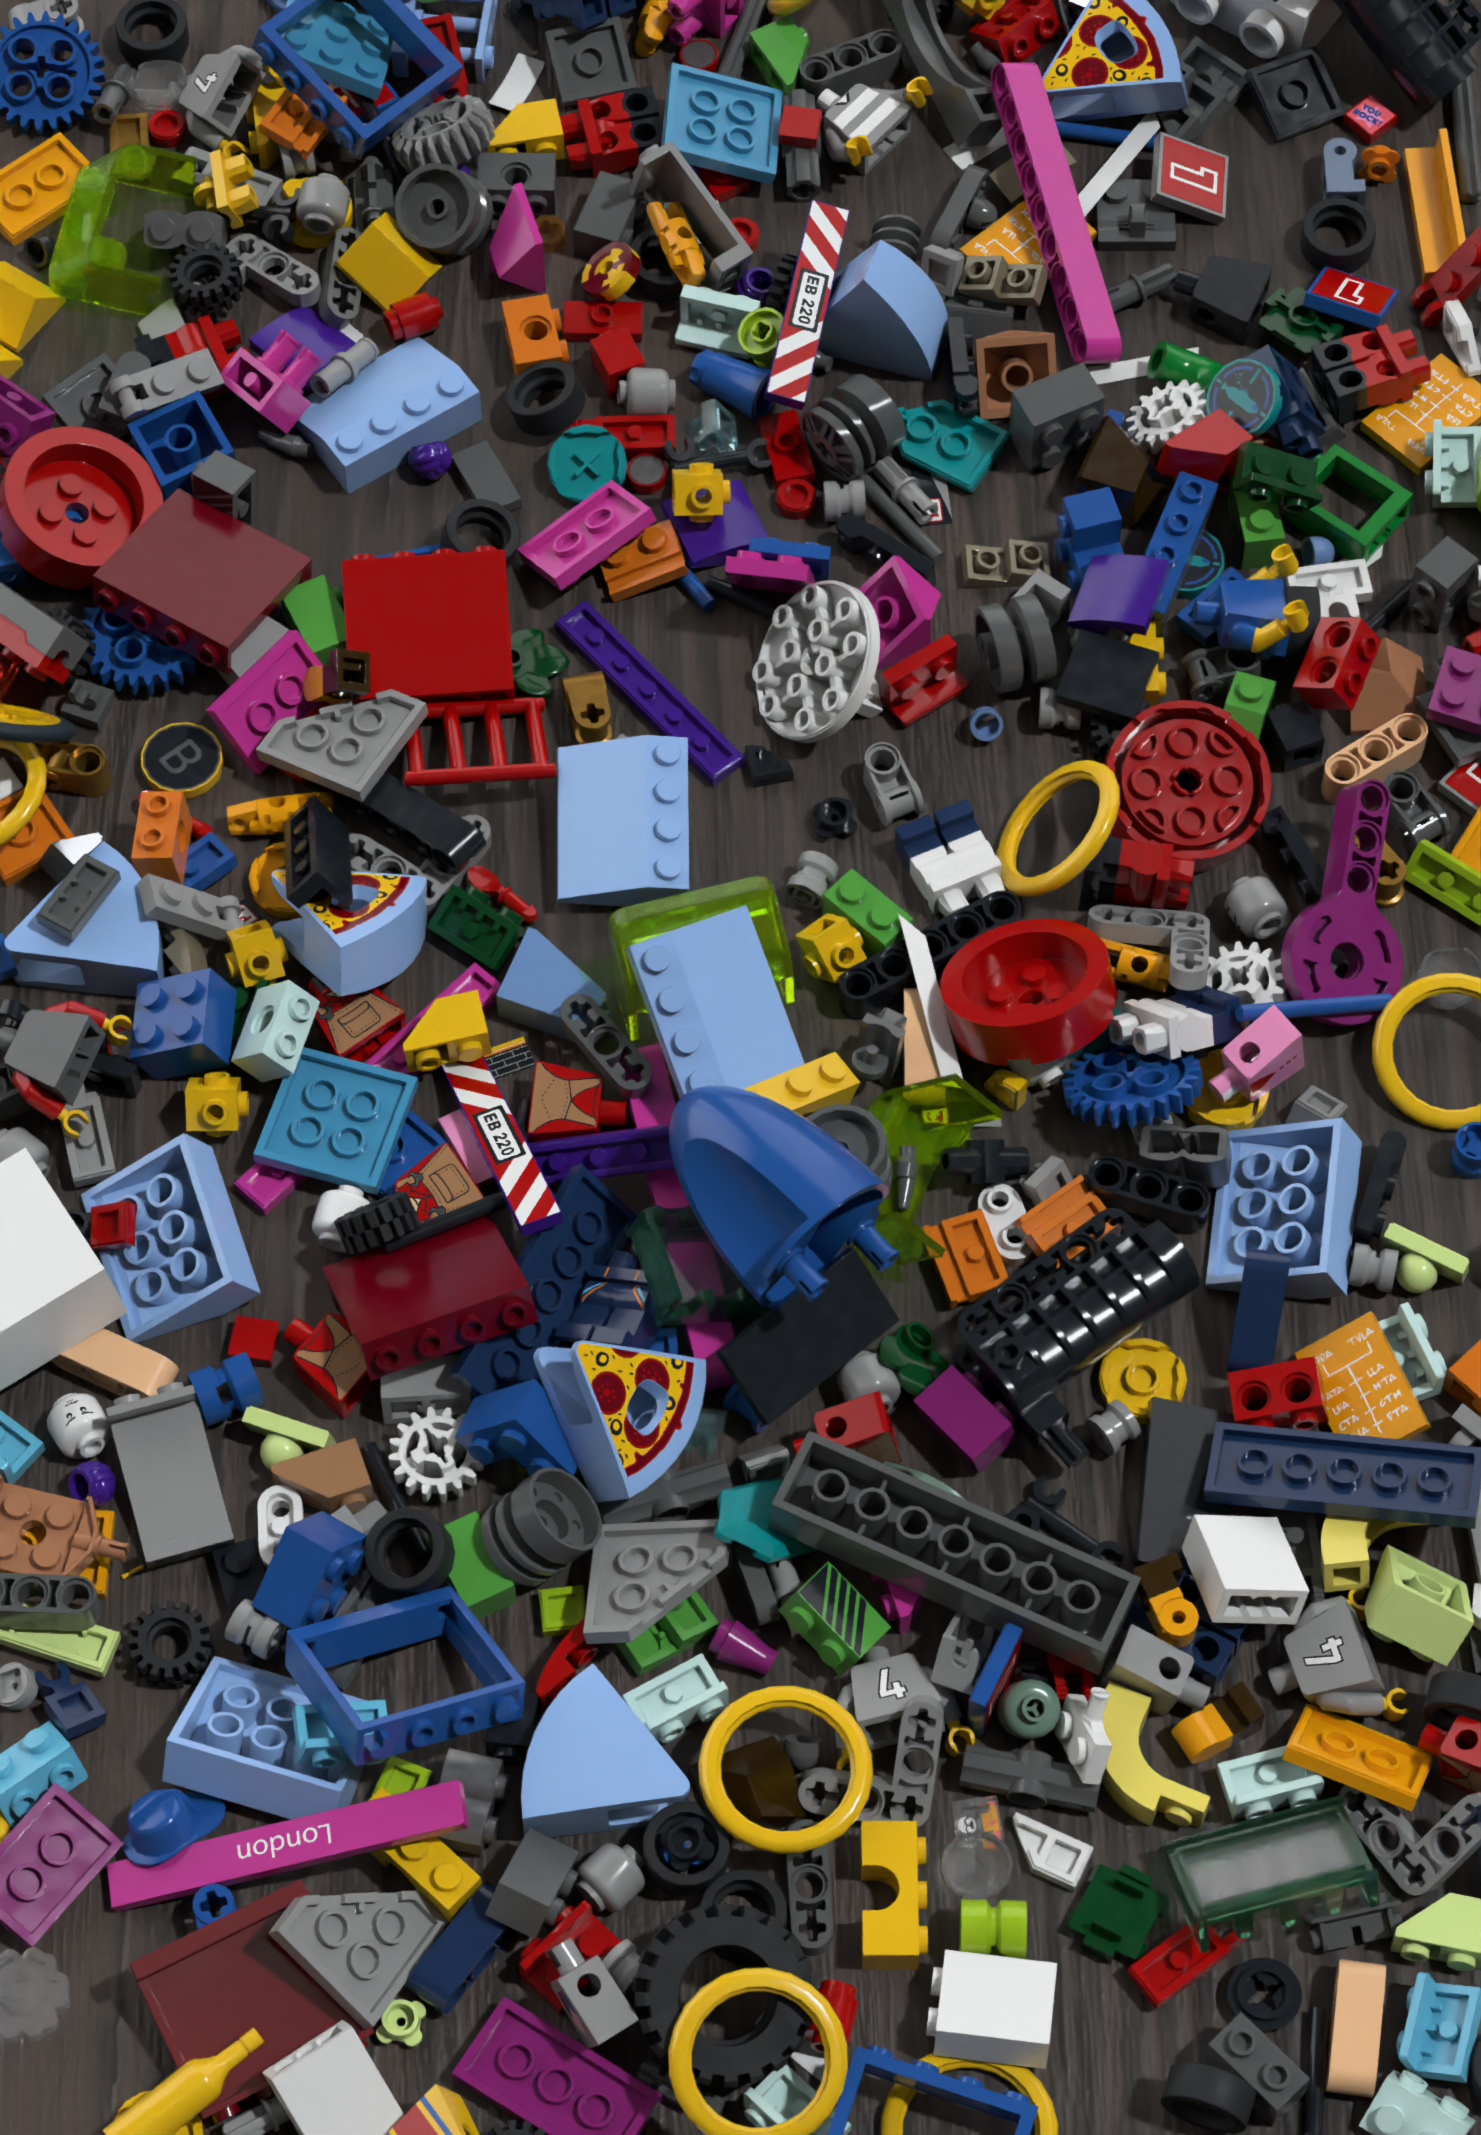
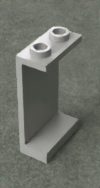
M672 140L661 147L657 144L650 146L638 158L639 163L636 170L632 173L633 179L628 193L633 198L658 183L671 202H680L693 233L713 259L702 286L726 293L736 286L737 281L746 271L754 254Z
M174 1382L161 1386L157 1389V1395L142 1399L140 1394H129L119 1397L113 1401L115 1406L106 1408L148 1569L210 1553L212 1549L235 1543L193 1385L184 1387L183 1382Z

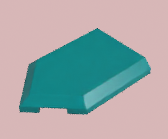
M943 399L927 402V406L907 410L904 407L898 408L906 427V438L898 445L901 458L970 493L976 490L1006 448L1011 437L1010 432L976 415L972 420L958 419L955 416L953 404Z
M777 1476L724 1489L718 1494L717 1506L720 1511L719 1520L715 1523L714 1537L728 1544L732 1540L753 1549L752 1556L766 1563L818 1551V1549L768 1528L771 1503L785 1476Z

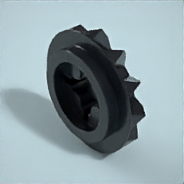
M1254 1958L1244 1962L1233 1972L1228 1982L1226 1997L1232 2015L1237 2016L1242 2012L1265 2034L1270 2030L1284 2029L1297 2016L1302 2002V1989L1295 1973L1284 1963L1271 1958ZM1255 1982L1264 1991L1277 1989V1993L1273 1995L1271 2000L1273 2011L1264 2002L1250 2004L1257 1992Z

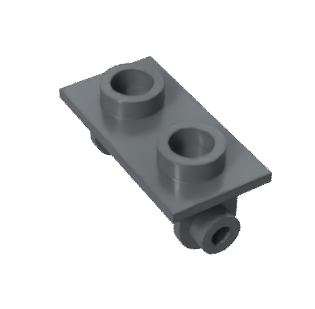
M368 156L360 165V172H353L356 230L360 233H363L373 221L385 212L395 219L392 170H383V165L377 157Z
M1379 1890L1358 1895L1359 1903L1341 1906L1340 1900H1332L1313 1905L1314 1913L1302 1915L1304 1921L1315 1924L1316 1930L1308 1931L1312 1949L1321 1948L1322 1952H1327L1328 1950L1355 1945L1351 1928L1359 1926L1361 1939L1364 1943L1393 1937L1396 1928L1403 1923L1400 1912L1392 1913L1391 1907L1402 1905L1401 1900L1393 1896H1386L1385 1890Z

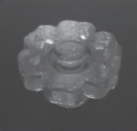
M36 1947L28 1948L21 1956L13 1949H7L0 1954V2038L2 2037L6 2042L16 2043L23 2035L31 2041H40L46 2034L56 2031L59 2027L57 2013H62L70 2007V1983L64 1973L58 1972L59 1967L53 1955L43 1953Z

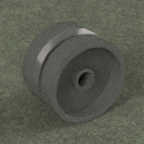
M435 162L419 166L406 176L397 191L394 206L397 224L407 239L437 255L448 257L469 254L481 245L491 230L494 215L491 196L483 183L452 165Z
M1029 593L1012 598L1009 601L1007 611L997 602L975 609L974 629L978 651L984 671L994 692L1001 695L1019 690L1023 683V677L1034 686L1053 681L1056 678L1057 660L1052 633L1043 607L1034 594Z
M835 1104L820 1108L806 1117V1119L819 1126L849 1149L887 1184L889 1189L891 1188L893 1168L883 1125L871 1112L856 1105Z

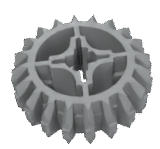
M456 95L452 99L443 98L440 102L431 103L430 106L422 109L397 128L398 130L392 135L393 151L398 162L409 174L419 166L434 162L452 165L457 168L458 165L464 162L468 163L469 159L473 156L480 155L481 149H485L490 145V141L495 137L494 119L490 110L487 109L479 97H472V95L461 97Z

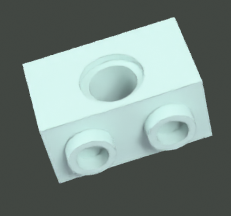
M290 980L259 988L231 1062L262 1083L294 1074L320 1001Z

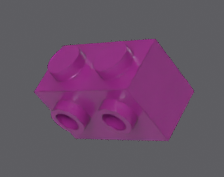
M0 374V449L4 455L12 457L26 440L40 432L51 429L56 412Z
M951 1365L918 1395L913 1402L919 1415L980 1474L1017 1439L1012 1425L1015 1418L1001 1402L997 1400L992 1405L982 1395L985 1388L973 1374L966 1371L962 1375Z

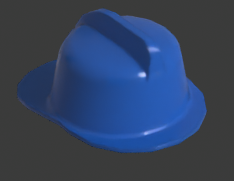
M158 1789L148 1792L132 1805L128 1813L127 1823L129 1831L124 1839V1852L131 1862L139 1866H153L166 1862L187 1846L216 1829L225 1817V1804L221 1798L197 1791L183 1793L181 1790Z

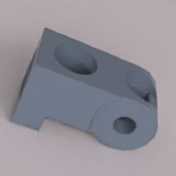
M1333 138L1324 145L1323 162L1320 171L1323 200L1347 198L1364 206L1366 195L1365 179H1354L1357 148L1352 141L1346 138Z

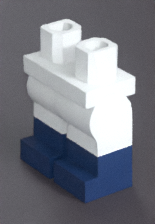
M968 799L935 811L933 813V821L928 814L895 828V852L924 898L928 901V906L933 914L941 912L947 917L968 906V900L979 896L981 899L992 892L1005 891L1000 878L1002 864L976 823L974 810Z
M1205 985V987L1193 991L1176 988V995L1156 1001L1150 998H1143L1139 1001L1134 999L1122 1002L1123 1014L1114 1016L1109 1024L1110 1040L1118 1045L1126 1043L1133 1045L1136 1051L1141 1054L1154 1053L1170 1060L1181 1057V1050L1186 1052L1195 1051L1228 1042L1241 1033V1023L1237 1021L1235 1016V1009L1239 1005V997L1218 989L1212 990V987Z

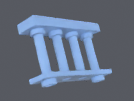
M401 0L419 20L438 16L435 14H425L424 10L421 9L422 2ZM441 0L484 4L482 18L452 16L456 32L479 34L476 48L460 47L463 63L475 64L476 83L484 84L486 69H493L495 48L490 45L498 0ZM393 40L391 48L393 76L409 77L411 62L414 61Z

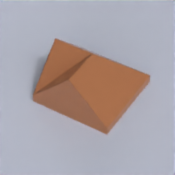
M1007 330L975 340L973 360H975L976 378L978 379L979 387L977 400L980 418L985 420L1010 417L1011 394L1013 390L1057 373L1054 333Z
M1386 637L1381 640L1377 655L1372 662L1353 710H1346L1350 735H1366L1404 713H1414L1422 717L1414 706L1416 697L1427 692L1421 656Z

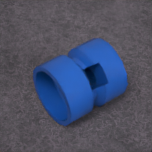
M246 1352L222 1360L221 1367L217 1370L209 1365L187 1374L189 1384L194 1387L199 1411L207 1427L229 1419L234 1409L245 1413L247 1407L253 1406L258 1408L266 1404L258 1378ZM225 1383L229 1395L219 1398L216 1387Z

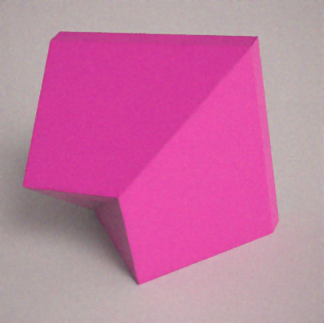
M521 182L514 184L490 243V270L492 273L497 274L500 279L539 293L546 291L543 241Z
M893 555L858 589L872 604L879 624L880 652L876 670L899 663L931 644V618L942 595L900 556Z

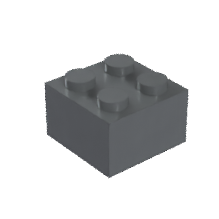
M1083 362L1012 391L1009 421L1011 437L1009 440L1030 473L1041 468H1051L1061 460L1078 453L1085 454L1091 446L1104 417L1105 396Z

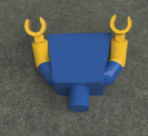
M1281 544L1272 551L1271 558L1274 565L1269 568L1265 565L1245 580H1223L1219 583L1216 601L1195 600L1193 623L1215 625L1218 643L1224 648L1285 657L1290 630L1294 633L1303 632L1309 623V611L1303 600H1295L1287 604L1283 579L1276 578L1279 575L1284 577L1292 576L1298 570L1299 563L1289 544Z

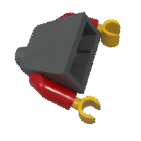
M73 1000L47 1007L45 1010L31 1009L26 1012L18 1030L7 1026L0 1029V1051L6 1053L4 1064L13 1072L12 1082L26 1103L52 1121L57 1118L63 1122V1130L68 1137L80 1138V1134L68 1126V1121L72 1118H79L88 1125V1117L79 1109L68 1111L64 1108L65 1103L73 1106L105 1036L110 1044L121 1047L126 1045L128 1038L115 1033L113 1028L122 1027L126 1030H131L132 1022L125 1015H117L112 1019H108L105 1012Z

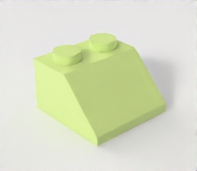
M1387 1545L1383 1551L1364 1606L1367 1627L1377 1638L1389 1643L1394 1640L1408 1647L1416 1657L1423 1661L1432 1662L1435 1660L1447 1666L1474 1625L1467 1585Z

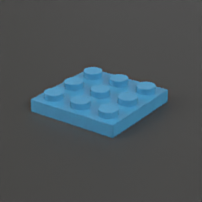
M287 0L284 9L296 0ZM328 0L281 35L322 80L373 100H378L391 59L393 39L370 14L357 10L348 3Z
M672 62L667 79L661 146L672 140L690 165L772 185L777 170L778 133L783 90Z
M303 1047L294 1074L284 1076L254 1150V1161L337 1185H351L361 1189L363 1192L377 1195L419 1086L418 1077Z

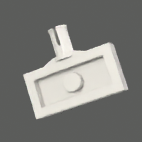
M1093 1687L1088 1701L1084 1695L1067 1694L1062 1711H1060L1059 1721L1054 1727V1732L1082 1783L1100 1785L1112 1749V1744L1105 1733L1103 1725V1713L1110 1694L1103 1688Z

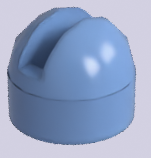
M1320 536L1304 538L1301 546V557L1304 566L1326 564L1333 561L1335 549L1328 539Z
M982 706L972 712L969 718V727L977 739L991 741L1002 732L1003 721L997 710L989 706ZM991 714L994 716V718L983 722L976 728V722Z

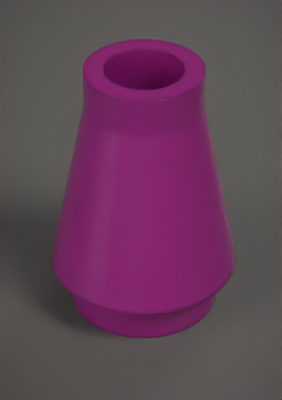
M725 1618L708 1648V1651L717 1655L715 1660L753 1670L764 1676L767 1675L778 1654L777 1651L766 1645L738 1620L733 1623Z

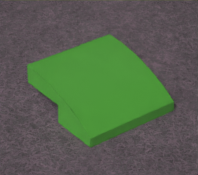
M695 1591L632 1642L615 1644L639 1677L664 1664L705 1638L718 1628L719 1622L698 1592Z

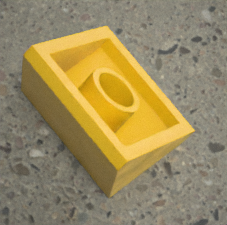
M387 212L373 221L335 263L383 311L389 310V306L393 303L416 295L443 267L426 249L407 239L399 228L397 221Z
M0 261V343L19 353L66 302V297L6 261Z

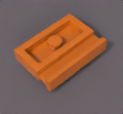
M285 89L259 125L260 133L290 151L294 149L302 154L301 157L305 160L308 159L329 130L323 122L316 120L311 115L308 106L296 94L291 93L287 89ZM337 95L347 106L348 97Z
M670 519L647 527L641 535L629 540L614 551L611 557L600 562L609 588V594L614 603L689 574L675 527Z
M1081 1174L1012 1223L1016 1229L1019 1227L1026 1236L1024 1240L1037 1257L1099 1212L1107 1209L1093 1190L1089 1191L1083 1183L1084 1177ZM1108 1222L1105 1223V1232L1101 1237L1113 1230L1117 1225L1111 1226ZM1074 1246L1066 1253L1069 1260L1083 1251L1085 1247ZM1057 1258L1056 1260L1058 1269L1059 1267H1061V1264L1059 1262V1259Z
M982 1209L942 1220L941 1224L929 1227V1225L922 1226L923 1239L950 1308H955L957 1304L969 1301V1303L978 1301L1009 1279Z

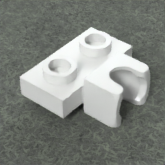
M1365 558L1298 567L1294 575L1284 577L1286 586L1318 587L1321 617L1360 618L1357 603L1372 601L1373 589Z

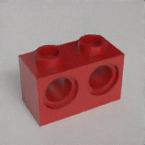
M1321 617L1293 688L1313 709L1353 710L1364 687V682L1372 662L1377 655L1381 639L1362 618Z
M1315 1356L1227 1373L1234 1419L1237 1424L1311 1430L1317 1427L1319 1423L1329 1421L1322 1375ZM1306 1391L1311 1393L1303 1402L1295 1403L1291 1401L1292 1397L1299 1392ZM1256 1400L1267 1401L1260 1410H1247L1249 1405Z

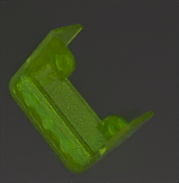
M127 144L82 166L74 182L48 269V284L51 290L61 297L145 316L160 306L162 277L126 269L127 252L125 247L118 240L102 236L117 183L193 200L197 157L141 144Z
M754 876L627 906L617 910L610 916L608 920V934L614 990L631 1041L639 1039L637 1014L642 1012L648 1013L625 949L630 945L747 905L774 981H779L786 1003L795 1002L792 958L778 898L770 879L763 876Z
M956 1073L886 1090L873 1101L868 1109L883 1125L893 1168L891 1188L889 1189L888 1196L878 1207L881 1213L874 1221L876 1223L874 1228L894 1249L900 1252L899 1257L894 1259V1263L898 1265L943 1257L946 1249L926 1235L925 1231L917 1224H912L940 1160L941 1151L945 1147H965V1140H971L970 1133L974 1125L1001 1119L1004 1113L1003 1110ZM900 1146H913L916 1148L915 1159L918 1164V1170L909 1209L900 1211L897 1209V1180L895 1179L894 1163L898 1159Z

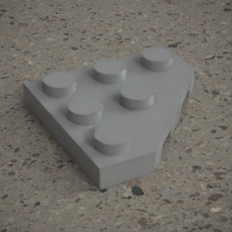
M389 689L375 693L377 699L352 705L351 700L320 708V714L296 720L295 715L279 719L256 748V752L261 761L363 802L428 715L427 705L423 701Z
M719 1519L602 1524L601 1537L593 1547L583 1630L586 1644L632 1642L726 1568L729 1561L730 1544L714 1537L715 1523Z
M418 1890L393 1893H348L329 1896L305 1895L292 1900L268 1934L363 2029L375 2026L406 1983L415 1966L431 1948L449 1921Z

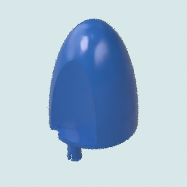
M707 1085L695 1088L684 1094L676 1103L670 1120L669 1145L673 1164L683 1192L710 1242L739 1281L763 1307H774L796 1288L805 1296L808 1302L818 1298L825 1291L824 1288H827L830 1283L818 1271L847 1248L856 1246L876 1267L879 1273L887 1270L895 1262L894 1259L899 1257L900 1252L894 1249L874 1228L876 1225L875 1220L881 1213L878 1207L888 1196L889 1187L863 1161L819 1126L772 1099L730 1086Z

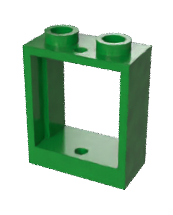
M1334 444L1325 455L1320 453L1313 459V461L1318 462L1314 491L1331 474H1334L1382 506L1359 531L1319 505L1308 509L1304 513H1291L1285 510L1284 519L1312 537L1320 536L1328 539L1334 545L1335 552L1348 560L1365 558L1367 563L1409 517L1413 493Z

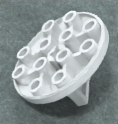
M835 580L819 581L806 585L785 605L783 604L776 608L772 618L773 622L764 638L758 661L752 670V677L756 682L759 711L772 730L782 737L793 741L813 743L826 739L839 731L850 721L855 713L872 719L883 711L879 686L874 678L880 652L879 624L872 604L860 590Z

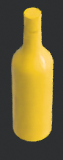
M252 2027L239 2040H236L219 2054L209 2058H194L187 2061L102 2131L106 2135H173L220 2096L224 2081L229 2072L245 2059L249 2053H252L262 2045L264 2040Z

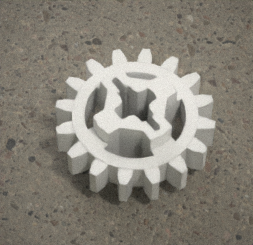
M1182 380L1178 386H1174L1173 382L1169 381L1163 390H1160L1157 386L1154 387L1152 390L1153 395L1150 397L1142 395L1139 398L1142 404L1131 407L1130 411L1133 416L1126 419L1129 426L1127 430L1130 436L1145 450L1150 449L1152 454L1156 455L1163 448L1165 441L1208 416L1206 409L1207 393L1205 389H1201L1199 383L1195 382L1190 386L1187 380Z
M1237 941L1234 951L1228 952L1224 946L1219 947L1221 957L1215 959L1209 956L1206 985L1212 987V990L1216 989L1219 981L1221 986L1218 990L1238 996L1239 1005L1287 1001L1284 991L1286 985L1281 970V959H1275L1272 949L1268 948L1261 953L1258 943L1253 942L1249 950H1244L1241 942ZM1268 975L1269 984L1267 990L1265 991L1263 987L1267 983L1265 977ZM1251 1021L1240 1022L1243 1030L1250 1025Z
M428 1407L427 1417L421 1419L417 1413H411L412 1425L410 1427L402 1423L397 1425L400 1438H390V1449L394 1453L388 1455L390 1468L396 1469L394 1471L396 1483L407 1481L405 1487L406 1493L409 1496L419 1489L422 1491L423 1502H428L433 1493L438 1494L440 1501L444 1503L447 1501V1492L453 1490L458 1497H462L464 1495L463 1483L472 1486L477 1484L474 1471H484L485 1466L472 1458L468 1451L454 1438L466 1414L460 1415L455 1420L452 1418L451 1408L446 1407L442 1416H436L433 1407ZM417 1440V1448L410 1451L411 1456L408 1458L409 1449ZM429 1446L431 1447L433 1452H436L439 1456L445 1457V1463L443 1462L441 1457H437L435 1453H430ZM467 1451L463 1464L457 1469V1461L464 1458L463 1453Z

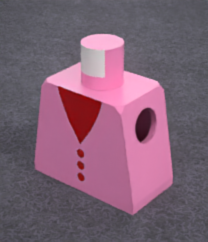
M1275 1005L1271 1006L1221 1051L1223 1071L1210 1080L1208 1085L1214 1095L1223 1103L1238 1091L1251 1102L1257 1100L1305 1066L1302 1034Z

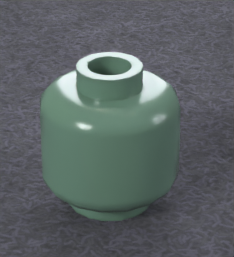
M1027 1679L1013 1682L1003 1690L998 1699L996 1711L999 1722L1007 1733L1015 1738L1028 1740L1043 1737L1054 1729L1059 1721L1061 1706L1059 1698L1051 1686L1040 1680ZM1029 1701H1032L1031 1706H1027ZM1027 1711H1031L1034 1717L1030 1716Z

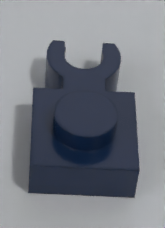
M63 1662L56 1663L55 1676L57 1680H48L41 1671L35 1673L38 1693L44 1697L43 1710L66 1740L106 1723L107 1712L85 1681L75 1685L70 1683V1670Z

